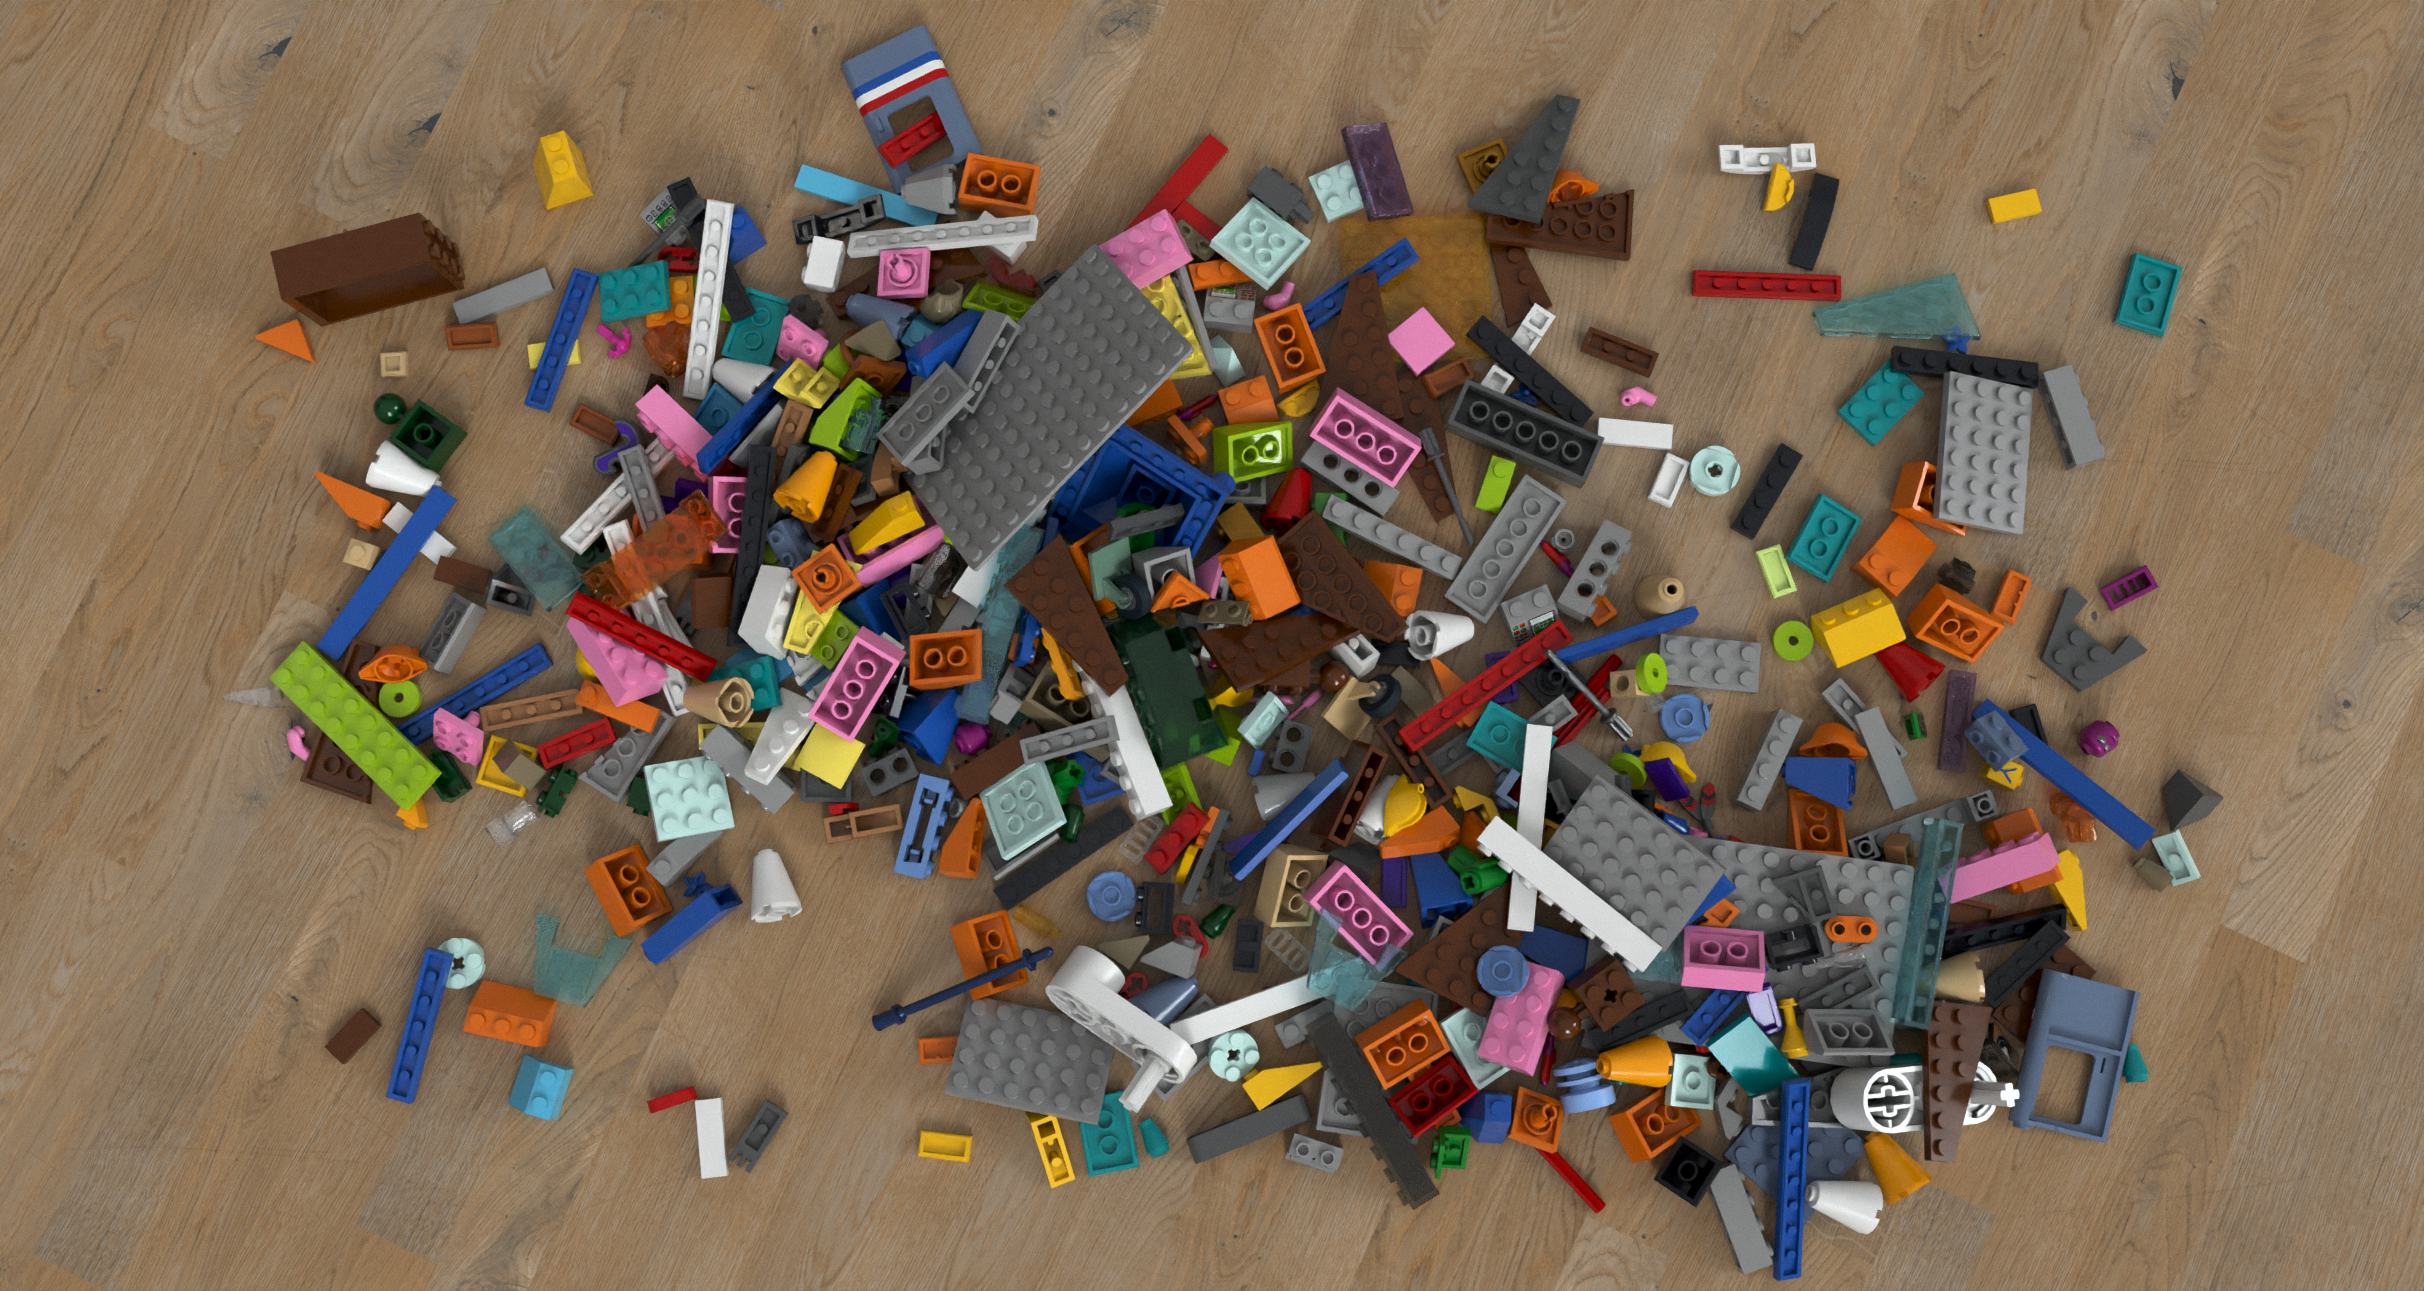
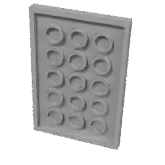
M1953 371L1944 373L1933 509L1934 520L2009 535H2023L2033 389Z
M1600 773L1594 777L1542 850L1544 854L1660 945L1662 952L1668 950L1727 870V868Z
M1338 974L1315 1121L1316 1130L1417 1145L1418 1137L1415 1138L1408 1131L1387 1101L1410 1084L1408 1078L1406 1077L1384 1090L1353 1037L1418 998L1429 1007L1436 1019L1438 994L1422 987Z
M969 995L945 1088V1095L1098 1126L1115 1047L1066 1014L984 997L973 1001L971 995Z

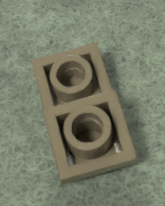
M1397 665L1389 673L1401 684L1402 695L1400 701L1415 719L1437 703L1425 688L1401 665Z

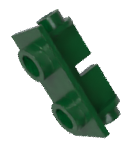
M881 714L879 715L871 737L873 742L868 747V754L871 757H879L885 751L888 752L894 748L901 729L897 727L893 720L885 718Z
M560 765L559 769L554 768L548 778V782L551 783L547 791L542 790L535 802L538 805V812L541 813L544 808L546 809L545 814L552 818L556 814L559 815L566 801L565 797L558 795L560 790L570 794L578 780L576 778L578 773L571 769H568L567 773L564 772V765Z

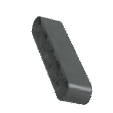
M1299 1093L1268 1105L1260 1111L1258 1109L1187 1138L1186 1141L1195 1164H1198L1312 1118V1114L1304 1094Z

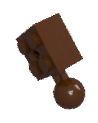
M1310 659L1259 683L1258 691H1263V695H1266L1268 691L1274 695H1278L1279 691H1288L1290 696H1302L1304 692H1308L1310 684H1320L1324 690L1337 693L1347 683L1350 671L1340 661H1329L1320 669H1310Z
M1607 954L1566 984L1579 1004L1572 1009L1569 1007L1555 1009L1548 1018V1029L1556 1039L1562 1041L1572 1040L1581 1030V1021L1588 1017L1594 1027L1605 1032L1646 1001L1619 960Z

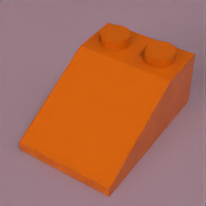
M1265 375L1217 391L1218 401L1227 425L1280 421Z
M1926 461L1904 463L1891 510L1907 519L1958 536H1965L1967 526L1933 519L1937 467Z
M1898 514L1850 568L1872 588L1876 589L1879 587L1888 599L1891 600L1897 597L1909 584L1938 546L1908 519Z
M1368 560L1366 573L1401 617L1406 621L1410 614H1414L1423 569Z
M1939 583L1932 587L1906 619L1916 638L1973 664L2005 628V625L1958 592Z
M982 629L910 635V686L925 691L946 689L982 680Z
M1789 789L1787 849L1848 857L1842 809L1801 789Z
M1666 1086L1652 1090L1608 1116L1632 1163L1653 1158L1677 1142L1680 1136L1684 1137L1702 1125L1694 1108L1664 1105Z

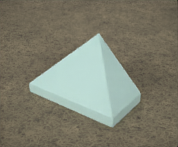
M1220 335L1211 339L1210 343L1218 365V369L1214 373L1224 388H1227L1245 377L1246 374L1233 348Z

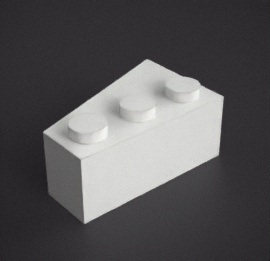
M761 565L738 634L758 654L786 658L787 648H783V644L792 619L798 583L791 575L789 568Z

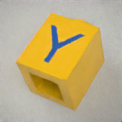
M1985 761L1978 779L2005 792L2012 791L2021 785L2024 775H2022L2024 767L2010 761L2001 770L1995 772Z

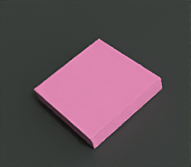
M1424 307L1389 334L1391 347L1416 376L1455 345L1454 341Z

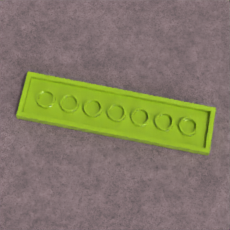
M302 641L269 677L403 810L409 811L442 774L413 743L309 642Z

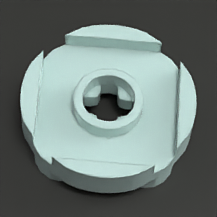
M1710 446L1702 449L1690 462L1688 470L1690 484L1700 493L1708 496L1724 495L1739 480V463L1737 464L1734 454L1724 447ZM1716 465L1720 475L1712 477L1710 472H1708V468Z
M452 938L438 947L439 950L454 954L446 987L462 989L476 984L481 979L486 968V964H484L485 954L477 942L469 938ZM463 957L462 963L465 965L464 968L455 969V958Z
M1234 1029L1214 1036L1208 1045L1207 1062L1216 1075L1231 1082L1249 1073L1260 1058L1255 1040L1243 1029ZM1231 1049L1236 1051L1238 1049L1237 1055L1234 1058L1228 1059V1051Z

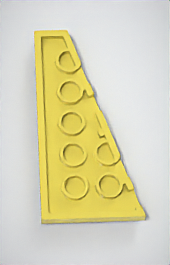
M1170 273L1140 289L1150 302L1194 347L1193 353L1165 381L1212 374Z

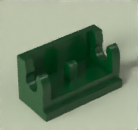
M434 748L431 750L432 754L426 756L442 772L432 784L442 802L453 803L473 789L447 750L443 751L439 748Z

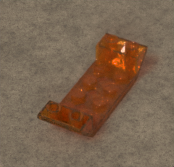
M700 488L679 502L678 508L608 560L598 562L580 576L597 601L622 612L646 597L721 541L730 530Z

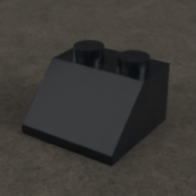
M1680 1136L1654 1180L1697 1208L1724 1163L1685 1137Z

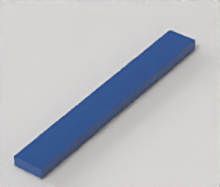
M434 485L316 645L317 648L334 660L340 661L350 647L352 639L357 638L458 499L438 485Z
M538 643L396 728L411 743L418 746L433 737L434 713L439 708L463 719L468 716L469 712L479 710V707H484L554 664L542 643Z
M1988 698L1970 716V719L1975 721L1996 710L2029 749L2019 758L2137 851L2156 831Z
M1806 1077L1782 1080L1773 1278L1777 1281L1801 1277L1810 1080Z

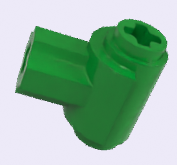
M1053 758L1044 762L1062 807L1068 804L1067 799L1073 793L1072 788L1082 784V778L1086 774L1083 765H1079L1075 759L1063 763V761L1057 762V759L1054 760Z
M1465 845L1458 846L1450 854L1447 861L1450 865L1449 867L1460 875L1461 886L1467 895L1499 887L1508 878V873L1498 865L1500 860L1496 857L1482 859Z

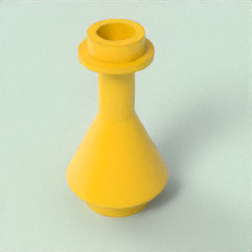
M1794 998L1778 1000L1779 1006L1777 1008L1783 1009L1786 1022L1781 1051L1787 1052L1788 1058L1809 1055V1052L1804 1050L1806 1049L1803 1038L1804 1033L1797 1025L1793 1007L1798 1005V1003H1795Z

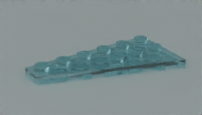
M1955 273L1819 308L1812 313L1820 336L1851 337L1852 334L1867 335V337H1877L1878 335H1891V338L1930 339L1931 337H1947V340L1970 338V340L1978 341L1982 337Z

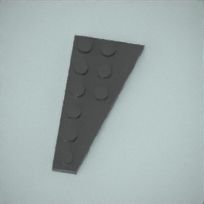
M1557 94L1468 201V208L1540 224L1580 107L1581 99Z
M1838 1065L1806 1077L1810 1080L1808 1127L1850 1129L1841 1124L1834 1115L1830 1096L1835 1078L1843 1070L1851 1067ZM1782 1085L1747 1097L1746 1124L1780 1126ZM1870 1098V1099H1868V1101H1876V1100H1877V1098Z

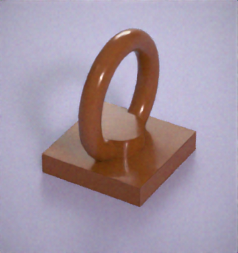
M862 329L848 331L841 339L840 350L850 369L839 383L840 392H843L856 378H860L881 393V399L885 400L906 373V364L895 361V358L884 361L861 354L856 359L850 347L845 345V340Z

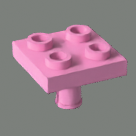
M928 248L880 251L877 297L886 300L928 297L930 250Z
M789 314L783 320L776 355L786 362L788 360L794 362L799 357L818 372L823 366L824 361L822 359L827 351L829 341L827 340L826 333L821 328L812 330Z
M439 708L434 713L433 743L439 749L447 750L456 755L462 762L470 763L476 767L482 761L484 732L477 728L482 724L481 715L471 711L462 720L448 711Z

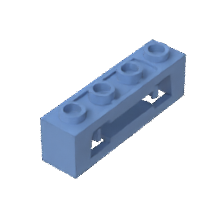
M920 773L893 872L923 880L927 879V875H932L935 861H932L933 853L939 850L942 837L938 836L940 827H945L948 818V812H945L947 802L952 801L955 788L952 787L953 782ZM926 789H928L927 796H926V798L924 799L925 793H926ZM937 794H939L936 808H932L922 848H924L922 856L923 851L915 849L910 851L911 845L915 846L925 806L922 805L923 800L925 803L935 805ZM909 852H910L911 855H910V858H909V862H907V859H908V856H909Z

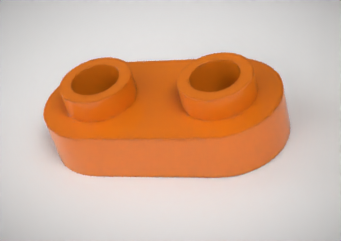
M1838 915L1837 917L1825 920L1823 931L1827 938L1835 942L1867 943L1874 940L1877 936L1878 926L1872 918L1867 916ZM1841 924L1842 932L1836 934L1835 926ZM1864 925L1869 927V931L1866 934L1861 933V928Z

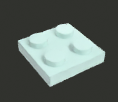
M1353 158L1308 177L1309 185L1327 223L1372 205L1373 201Z
M1268 691L1266 695L1259 698L1256 707L1250 715L1242 719L1237 731L1253 748L1260 750L1277 730L1278 724H1281L1290 712L1276 695Z
M1671 1053L1673 1066H1669L1668 1074H1672L1666 1085L1664 1105L1713 1110L1716 1078L1711 1077L1707 1072L1706 1065L1710 1057Z

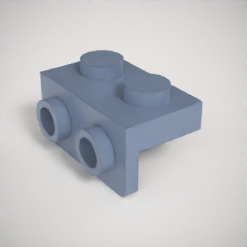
M797 517L780 520L767 530L766 538L782 567L789 568L790 571H793L810 559L813 550L818 551L817 546L809 537L804 524Z
M1996 710L1976 719L1964 731L1967 739L1995 772L2001 770L2007 763L2024 755L2029 750Z
M1513 768L1508 771L1503 770L1502 773L1500 772L1492 783L1495 788L1489 797L1494 799L1495 806L1502 811H1511L1519 805V803L1507 796L1521 775Z

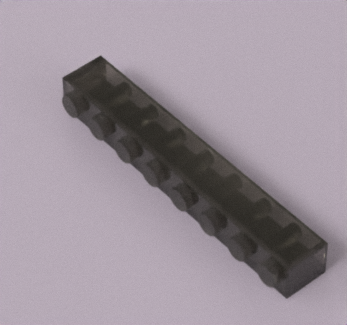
M1329 1011L1306 1025L1304 1028L1307 1034L1304 1037L1311 1049L1316 1047L1321 1056L1317 1057L1324 1071L1330 1070L1334 1077L1330 1080L1338 1094L1342 1092L1347 1099L1343 1103L1351 1116L1354 1114L1357 1116L1360 1122L1356 1125L1364 1139L1369 1137L1373 1146L1370 1147V1150L1377 1161L1382 1159L1386 1168L1383 1172L1391 1184L1395 1182L1398 1186L1399 1191L1396 1194L1404 1206L1408 1204L1415 1210L1439 1195L1438 1189L1335 1014Z

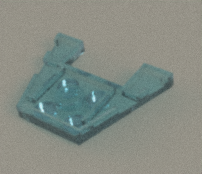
M1321 907L1306 988L1353 1011L1376 989L1375 986L1385 976L1388 977L1394 971L1393 968L1401 960L1404 961L1408 957L1409 953L1387 941L1376 963L1373 965L1332 944L1344 919Z
M536 913L537 935H535L534 993L586 1008L629 950L633 941L609 934L601 959L593 958L553 946L561 920Z

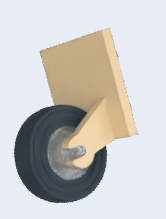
M1379 674L1367 683L1359 682L1350 675L1347 683L1337 692L1321 716L1352 742L1353 739L1356 740L1372 717H1383L1396 707L1402 695L1401 684L1390 674Z

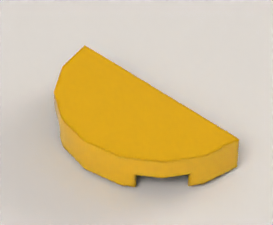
M1778 162L1773 163L1762 211H1774L1782 208L1790 201L1794 192V180L1791 179L1790 173L1786 170L1787 168Z
M1314 379L1275 406L1276 409L1283 415L1291 418L1310 414L1316 407L1320 392L1317 379Z
M1195 845L1188 846L1175 877V882L1184 884L1199 847Z

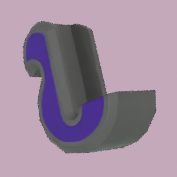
M627 418L614 419L625 442L594 456L593 468L601 475L615 474L620 470V467L617 466V462H620L618 452L639 444L643 445L645 449L646 442L643 432L634 421Z

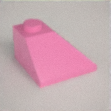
M1220 552L1194 569L1196 586L1211 596L1208 599L1211 601H1215L1218 597L1221 576L1224 574L1217 557ZM1206 599L1198 600L1197 602L1203 603Z

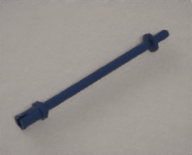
M1045 947L1032 953L1030 949L1026 948L1022 952V957L904 1007L895 1004L891 1006L890 1010L874 1015L872 1017L873 1026L877 1031H881L894 1024H903L907 1016L1019 969L1027 967L1030 971H1034L1037 966L1036 962L1051 957L1054 953L1053 949Z

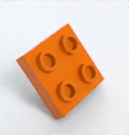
M1173 414L1167 419L1168 429L1166 430L1169 433L1167 435L1175 446L1180 444L1184 450L1183 455L1192 465L1196 463L1201 467L1207 462V450L1201 445L1199 440L1214 429L1215 426L1208 417L1204 416L1188 430L1181 420Z
M831 543L790 572L820 615L863 586L834 543Z
M1518 1086L1514 1091L1511 1123L1506 1137L1552 1154L1557 1152L1564 1114L1561 1102Z

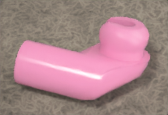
M1285 281L1280 293L1272 296L1268 295L1264 298V307L1271 311L1287 307L1294 292L1295 284Z
M1637 386L1625 390L1620 395V401L1624 406H1631L1642 402L1652 407L1658 396Z
M297 725L287 732L289 748L292 753L307 762L311 749L303 744L301 738L305 736V730Z

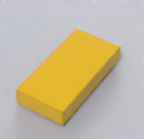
M2036 188L1990 198L1986 201L1992 225L2042 212Z
M921 1130L918 1156L969 1163L973 1136Z

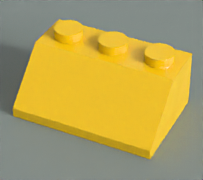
M1879 587L1811 616L1813 638L1836 668L1845 666L1906 639L1892 602Z

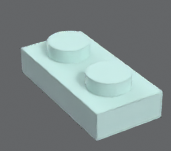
M2179 829L2151 839L2164 867L2174 877L2171 881L2173 886L2201 877Z

